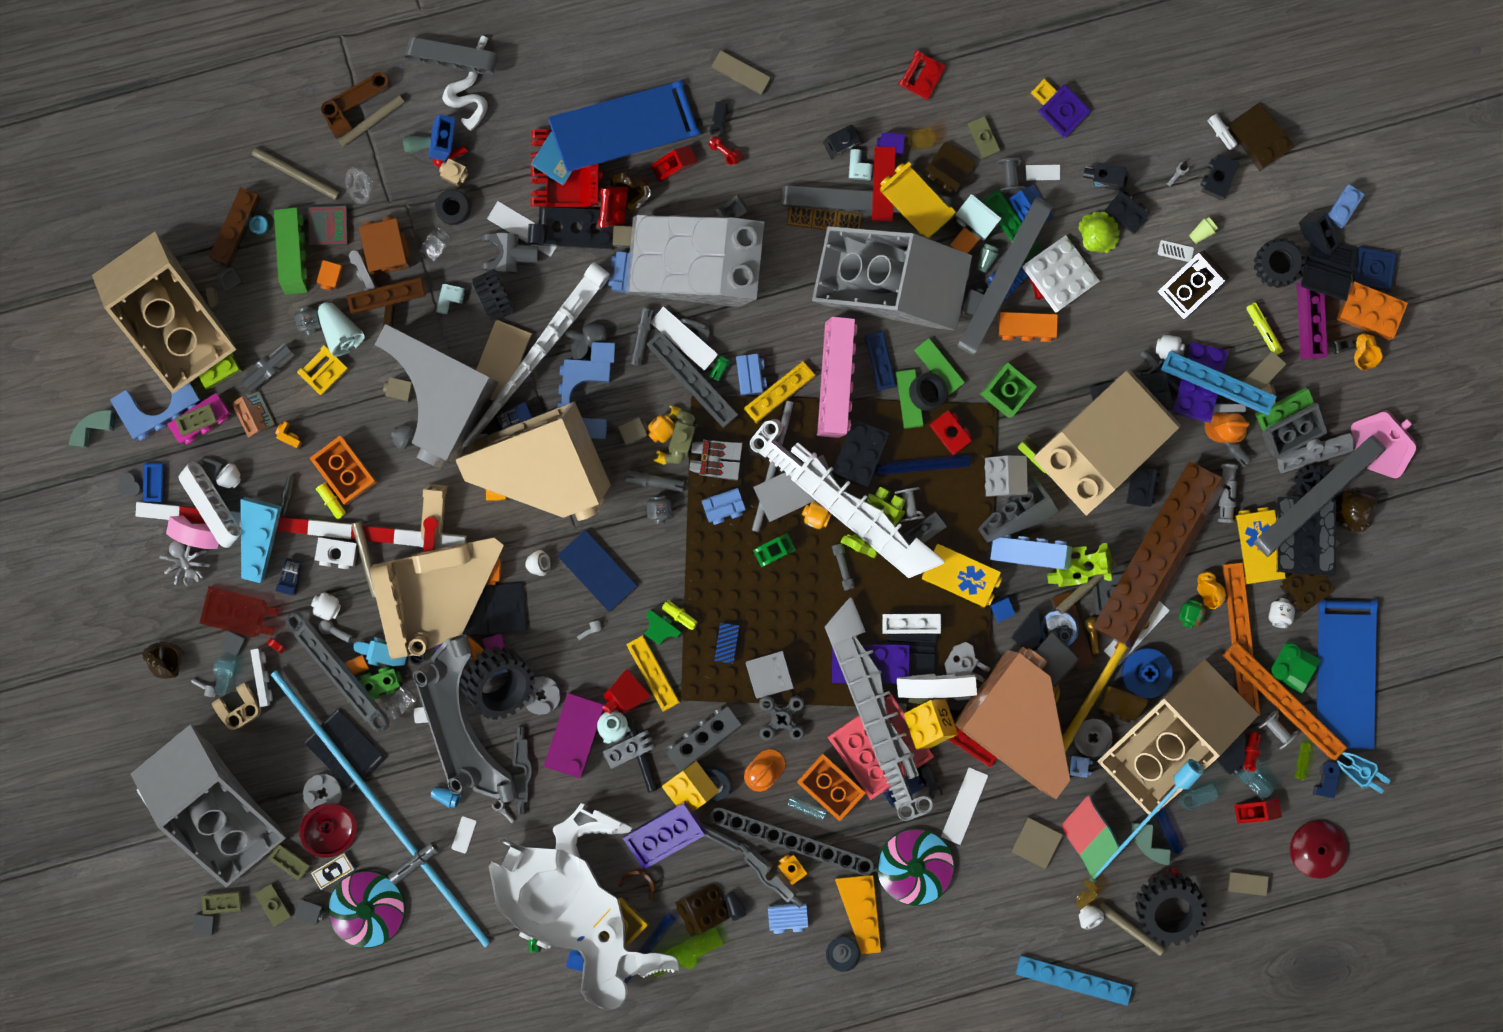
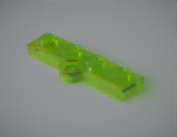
M716 927L662 952V954L674 956L678 959L679 966L682 965L686 969H692L696 965L697 957L724 944ZM662 969L661 972L660 970L658 972L655 971L652 975L656 978L668 971L667 969L666 971Z

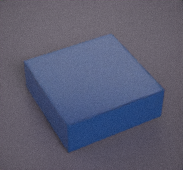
M1008 597L990 604L997 622L1015 616Z

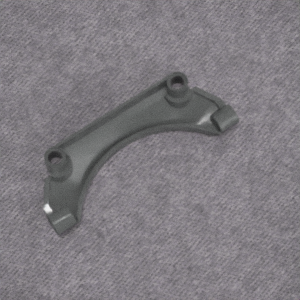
M467 635L450 637L431 657L433 663H429L413 673V679L416 683L440 757L448 787L454 794H459L467 788H473L475 792L501 799V802L504 803L515 800L518 795L511 774L500 766L482 746L467 714L464 693L461 689L464 686L461 683V678L465 677L463 671L465 668H468V663L473 658Z

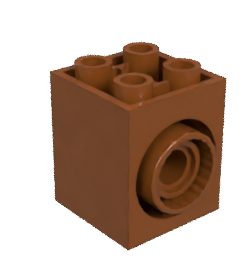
M385 217L381 219L382 222L378 223L367 221L363 223V226L359 227L368 272L372 276L410 268L408 258L411 255L405 232H402L400 222L396 218Z

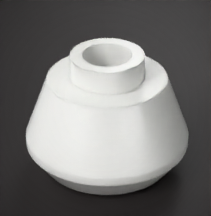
M227 464L218 474L216 482L222 487L235 488L241 481L239 478L241 474L235 464Z
M542 550L535 551L528 556L526 568L532 574L538 576L546 575L550 569L549 556Z
M1086 905L1080 910V925L1086 930L1098 926L1104 920V913L1096 906Z

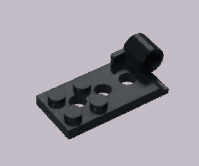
M539 207V224H528L527 244L614 250V226L601 227L600 233L592 234L590 227L598 223L601 210ZM555 222L562 223L563 229L560 232L552 230V225ZM574 223L581 224L582 230L579 233L571 231V226Z

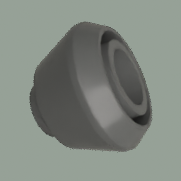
M400 425L399 428H394L390 437L393 438L392 442L399 450H405L411 442L415 431L411 426Z

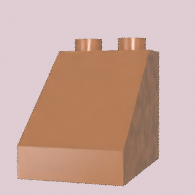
M1022 647L1019 652L1007 650L977 689V695H974L956 717L954 724L1040 791L1057 799L1070 782V776L1051 677L1042 671L1047 661L1029 648L1027 650Z

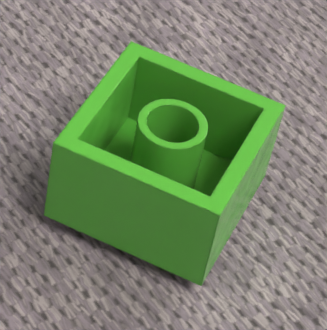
M1007 362L1000 367L980 392V395L1006 417L1010 418L1017 413L1037 386Z

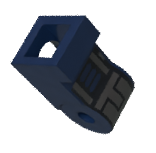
M526 402L494 416L499 431L532 418Z
M291 558L285 559L275 591L295 596L302 561Z
M1325 762L1321 765L1320 773L1322 776L1320 786L1314 787V795L1335 798L1340 768L1336 763Z

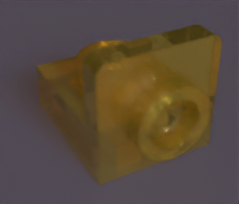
M930 126L926 127V129L907 131L910 151L932 148L933 142H936L935 131H931Z
M1085 879L1082 883L1089 891H1082L1075 897L1076 901L1074 902L1080 910L1098 897L1096 893L1097 887L1092 881L1087 882Z

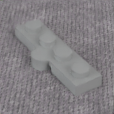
M1348 433L1326 441L1313 439L1307 443L1306 447L1294 450L1278 458V469L1280 473H1285L1354 451L1353 438Z

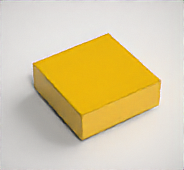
M1043 79L1031 94L1044 105L1057 90Z

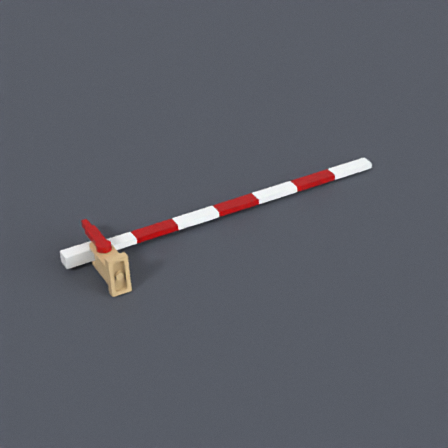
M428 484L423 489L424 500L421 531L362 525L366 541L423 547V552L466 543L467 535L442 533L445 497L448 486ZM136 502L137 517L169 520L170 516H184L189 522L206 524L196 507ZM230 511L238 526L241 527V512ZM280 516L277 531L356 540L352 524Z

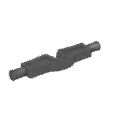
M517 727V739L514 740L512 764L514 767L524 768V773L513 776V783L518 795L514 802H518L517 814H521V807L522 814H525V802H528V783L532 777V764L528 759V740L525 739V727Z
M744 843L739 845L738 849L746 856L744 860L757 872L762 883L768 888L775 890L786 902L792 901L800 909L804 902L796 895L798 891L781 873L771 877L772 864L755 849L750 850Z

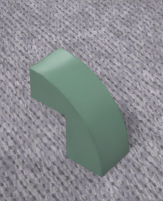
M105 410L86 416L73 430L69 445L88 448L90 429L113 431L115 412Z
M1131 822L1132 833L1141 823ZM1146 824L1134 837L1136 845L1148 858L1160 864L1169 865L1170 850L1151 847L1153 825Z

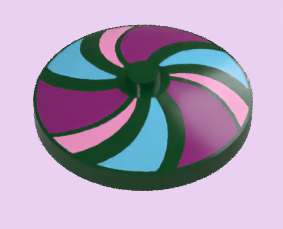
M921 828L905 829L894 834L883 845L877 861L878 877L885 891L896 901L911 906L926 905L939 899L949 888L954 876L953 855L945 841L937 834Z
M371 870L358 871L342 879L332 891L328 903V917L335 933L344 942L359 948H374L391 940L400 930L406 912L405 899L399 886L393 884L387 875Z

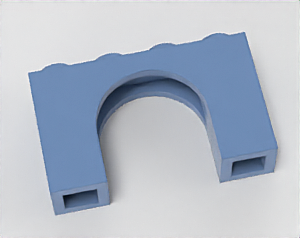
M564 359V364H560V375L563 376V383H559V394L562 395V400L558 402L557 408L569 404L573 390L584 382L610 383L611 363ZM582 418L591 439L606 440L607 420Z
M191 382L173 393L167 410L155 416L146 415L128 390L110 399L132 439H139L140 441L148 438L150 432L162 430L167 426V422L173 421L174 418L181 416L182 413L203 402Z

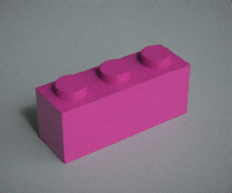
M215 393L184 414L211 404L218 419L217 423L220 425L229 419L228 416L231 412L220 395ZM175 419L167 425L180 444L189 445L196 440L195 437L202 433L204 435L210 432L212 426L216 423L183 437Z

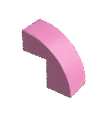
M184 516L169 517L166 534L171 538L193 547L218 549L219 543L207 524H191Z

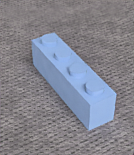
M1011 535L993 540L990 560L1065 570L1070 569L1072 547L1067 546V542L1055 541V544H1050L1048 540L1037 538L1036 542L1030 541L1029 537L1018 536V540L1011 539Z

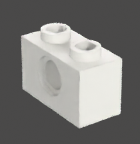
M318 537L315 560L320 561L319 565L331 567V563L339 564L338 568L350 570V566L355 567L358 545L357 543ZM338 548L341 551V556L335 560L332 557V551Z

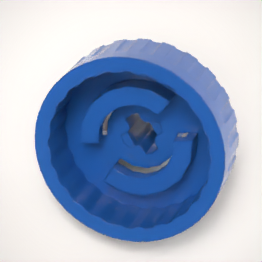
M1144 648L1132 652L1126 657L1121 668V679L1125 688L1131 694L1141 698L1160 696L1167 690L1172 681L1173 671L1170 661L1164 654L1155 649ZM1148 670L1153 671V675L1150 677L1144 674Z

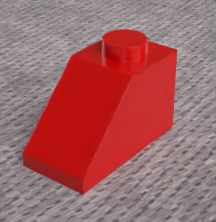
M690 145L674 149L653 163L651 167L658 182H661L685 171L696 164L697 160Z
M1279 798L1234 805L1237 824L1270 821L1282 817Z

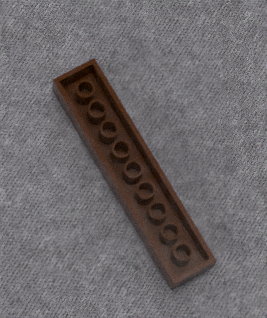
M1190 461L1188 462L1096 620L1093 628L1099 633L1132 649L1226 487L1227 483L1222 477Z

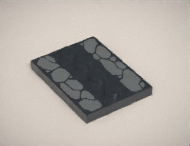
M1278 497L1277 520L1301 498ZM1331 500L1276 550V572L1335 576L1336 500Z

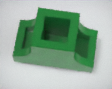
M788 533L753 550L761 568L796 551Z
M651 610L646 614L649 620V627L644 634L657 644L661 645L667 637L678 638L681 634L678 629L671 625L672 620L665 615L660 617Z

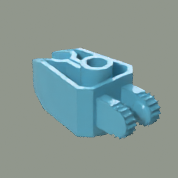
M374 637V640H370V643L356 642L353 645L355 652L366 655L368 664L379 666V663L391 666L405 665L406 657L390 658L387 644H385L386 640Z
M1342 753L1344 757L1353 762L1351 766H1346L1337 761V764L1346 775L1362 789L1371 787L1380 794L1384 792L1382 787L1372 783L1375 777H1378L1382 782L1389 784L1391 780L1379 773L1377 764L1354 754Z

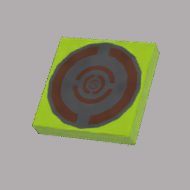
M1026 436L1018 446V449L1046 473L1033 459L1041 448L1030 437Z

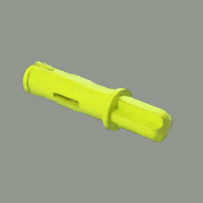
M1257 303L1247 306L1246 309L1255 323L1253 325L1258 328L1271 352H1274L1276 355L1282 353L1284 350L1266 321L1267 317H1264ZM1267 332L1270 335L1273 342L1270 341L1269 337L1266 334Z

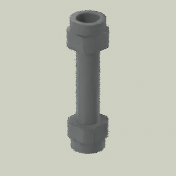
M843 543L832 546L833 554L837 557L842 574L844 591L855 588L843 554L845 553Z

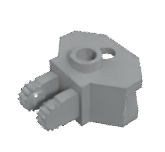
M967 642L954 646L945 662L946 675L955 674V677L974 675L975 673L972 671L975 665L985 672H989L991 668L978 662L974 655L973 646ZM956 655L959 656L958 662L953 661V657ZM975 674V678L983 683L985 679L981 675Z

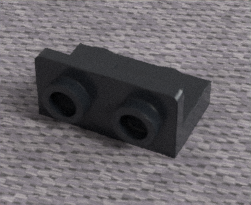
M1120 191L1104 212L1114 217L1119 224L1134 235L1150 216L1149 210L1141 203L1139 205L1133 201L1134 198L1126 191L1124 193Z
M1138 467L1131 474L1126 504L1149 508L1151 504L1155 503L1156 493L1154 492V486L1158 485L1160 475L1157 473V469Z

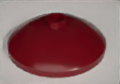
M320 804L311 809L301 822L299 829L301 843L314 856L321 858L337 856L344 852L354 841L357 832L356 820L351 811L341 804Z
M1311 821L1302 825L1296 830L1290 842V857L1294 866L1302 874L1311 878L1322 879L1336 874L1343 867L1347 859L1348 845L1345 836L1335 825L1329 822ZM1320 847L1324 848L1323 854L1318 853Z

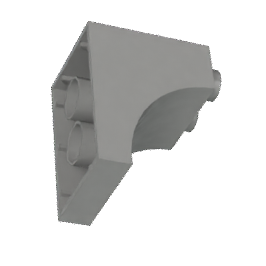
M385 324L375 345L391 354L402 365L414 386L418 402V423L412 444L421 448L417 458L441 469L444 468L447 461L457 464L455 459L465 449L462 444L478 424L498 382Z
M191 725L177 734L131 773L157 827L225 887L229 886L286 839L279 825L254 801L230 772L213 745Z

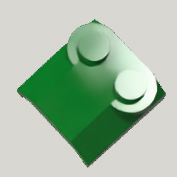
M1287 641L1269 673L1276 680L1303 694L1321 660Z

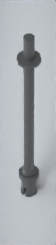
M1144 350L1140 356L1151 366L1152 369L1149 372L1161 371L1162 367L1160 365L1163 361L1161 360L1157 363ZM1166 372L1168 385L1178 395L1180 386ZM1224 443L1228 447V454L1230 456L1233 455L1242 467L1252 460L1240 447V443Z

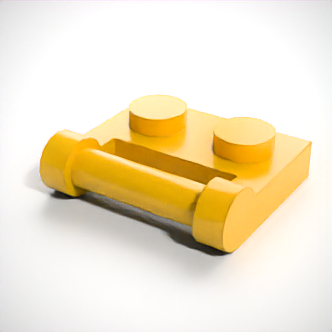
M325 345L320 348L321 351L303 369L300 368L297 371L320 396L348 370L337 357L330 353ZM327 356L329 360L310 377L308 373Z

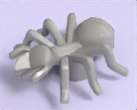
M173 541L169 546V553L174 558L163 555L159 557L160 559L176 563L164 571V574H168L171 570L181 566L175 575V585H177L183 570H185L183 582L186 586H188L186 579L191 584H195L194 579L199 582L196 573H198L200 578H203L200 571L192 569L191 566L210 567V564L192 562V559L205 554L206 550L191 555L189 552L192 546L188 545L186 549L185 544Z

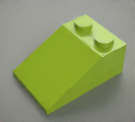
M231 353L199 375V378L204 387L211 390L243 371L233 353Z

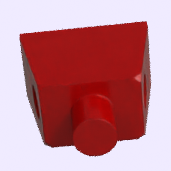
M626 669L603 695L608 702L602 708L604 712L609 714L617 709L618 712L624 715L643 704L651 696L629 670Z

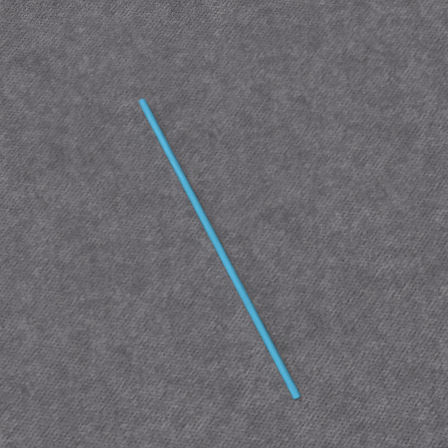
M277 670L271 674L273 679L412 856H414V853L418 851L415 845ZM429 863L420 865L482 945L486 947L491 942Z

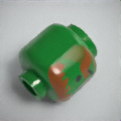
M1189 600L1182 604L1178 619L1183 622L1182 626L1193 630L1194 626L1200 627L1202 625L1206 610L1203 608V604Z

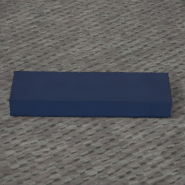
M884 332L865 335L877 391L895 388L896 383Z

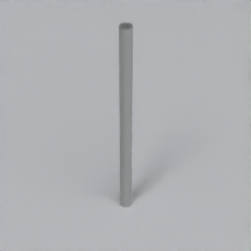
M786 401L781 419L783 430L776 439L780 445H783L794 402ZM773 461L769 464L765 481L774 478L777 467ZM760 502L752 528L756 532H760L765 513Z

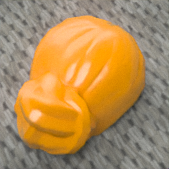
M1360 334L1357 337V350L1355 351L1354 361L1360 370L1367 371L1376 367L1383 356L1380 347L1376 345L1374 336Z
M1203 571L1197 578V591L1204 600L1203 605L1210 609H1216L1225 601V589L1220 583L1215 581L1216 577L1213 573Z

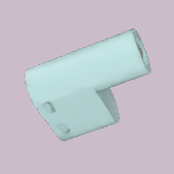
M850 150L849 179L871 180L873 164L861 163L862 150Z
M442 284L436 312L447 314L450 302L462 304L465 289Z

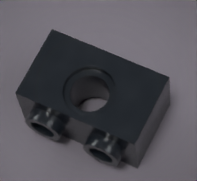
M1220 154L1215 158H1211L1208 165L1210 169L1208 176L1204 175L1200 184L1203 187L1201 192L1223 200L1229 190L1239 162ZM1215 172L1223 175L1222 181H1217L1214 178Z

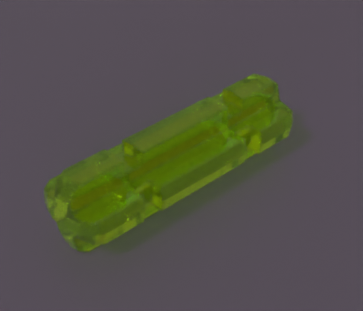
M1301 742V753L1299 752L1296 766L1298 769L1295 771L1294 776L1296 779H1306L1305 770L1308 768L1309 752H1311L1312 747L1310 743Z

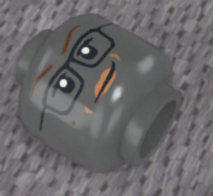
M312 306L297 309V313L294 314V320L298 332H304L305 335L316 333L315 329L321 327L318 310L313 309Z
M665 495L651 496V499L647 501L648 519L654 520V523L659 524L665 523V519L671 517V501Z

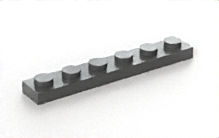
M661 331L646 344L723 429L738 416Z

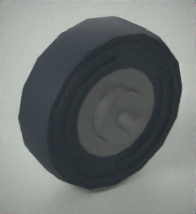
M720 767L706 768L704 770L719 790L710 800L719 801L724 799L732 788V779L729 773Z
M838 937L832 940L826 950L828 964L840 972L854 969L861 957L858 944L848 937Z

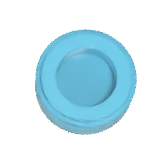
M256 215L251 218L249 228L254 234L263 235L269 229V222L265 217Z

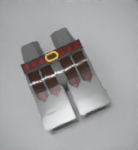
M708 440L692 442L691 453L702 455L701 461L690 460L689 471L699 473L701 476L737 481L740 463L721 461V459L740 461L742 443Z

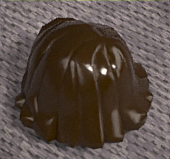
M615 173L611 178V187H628L626 210L636 211L651 196L649 183L639 173Z
M1354 489L1343 491L1336 502V521L1340 522L1343 529H1348L1350 532L1366 531V528L1371 526L1372 517L1375 514L1376 498Z
M156 642L144 649L142 657L155 677L171 679L179 675L181 657L185 653L176 644Z

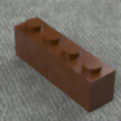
M240 187L209 257L212 260L231 267L249 227V222L254 216L261 200L259 195Z

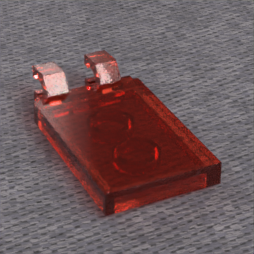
M208 586L199 624L251 637L259 636L260 633L273 636L275 628L262 625L264 614L278 617L280 609L267 607V602L263 599Z

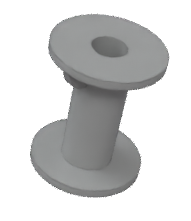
M919 487L895 492V494L902 493V498L906 500L904 508L907 519L900 520V522L925 518L922 512L917 511L913 491L919 490Z
M1275 710L1258 727L1262 728L1267 725L1282 742L1278 747L1282 749L1297 736L1298 732L1290 734L1278 721L1279 711Z

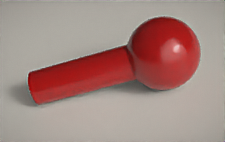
M463 145L452 150L448 158L453 159L468 152L466 146ZM433 159V164L438 168L441 167L443 162H447V160Z

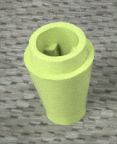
M1208 217L1203 219L1189 236L1197 244L1215 234L1218 227Z

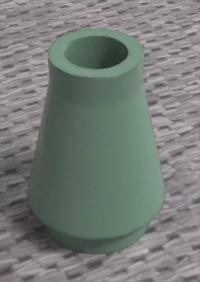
M412 135L403 137L404 152L412 154L430 148V137Z
M985 243L984 247H981L977 269L987 273L998 257L999 249Z

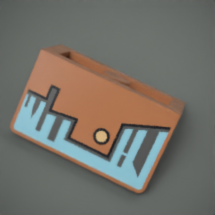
M259 391L244 395L232 403L248 438L275 425Z

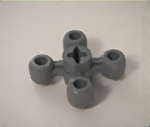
M794 695L790 698L789 704L786 707L779 708L775 705L774 699L771 696L761 697L759 706L763 711H768L772 715V721L760 728V737L765 741H769L774 737L777 729L785 728L789 731L790 737L793 740H801L804 737V728L792 721V715L804 707V699L800 695ZM765 701L770 702L768 706L764 705L763 703ZM794 701H799L800 704H799V705H794L793 702H794ZM778 715H780V716H784V715H785V720H786V721H784L783 719H781V720L779 721V720H778ZM768 730L770 731V734L765 735L764 731ZM799 730L800 734L796 735L793 732Z

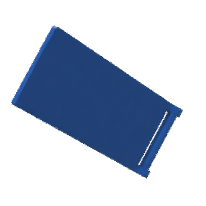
M683 80L550 116L548 120L566 171L578 170L701 135V130L697 128L683 88L685 86ZM672 90L677 91L690 128L689 132H686Z
M1323 599L1318 603V659L1321 661L1317 666L1316 718L1347 747L1346 749H1374L1377 600L1325 601ZM1325 608L1370 609V615L1325 614Z

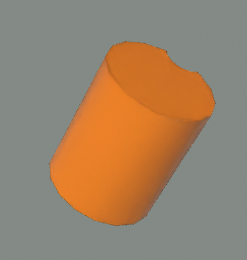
M363 654L344 662L345 666L354 676L370 669Z

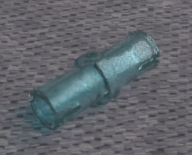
M791 796L787 805L788 808L790 807L802 812L804 816L809 815L821 821L824 820L827 812L826 809L815 806L810 801L805 802Z

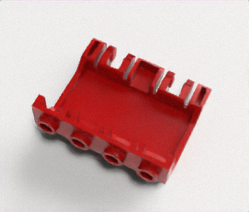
M531 130V139H535L531 141V145L535 147L542 146L552 130ZM538 152L531 153V158H535ZM599 164L572 171L564 185H561L531 165V177H539L532 178L531 184H546V191H531V196H544L531 197V207L585 208L599 205V200L602 199L599 181L603 180V170H599Z

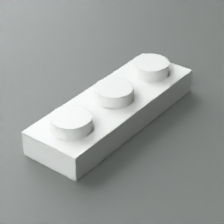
M883 614V634L941 633V614Z
M261 649L251 650L259 704L260 707L271 705L270 701H273L271 690H268L267 686L269 674L264 669L266 655Z

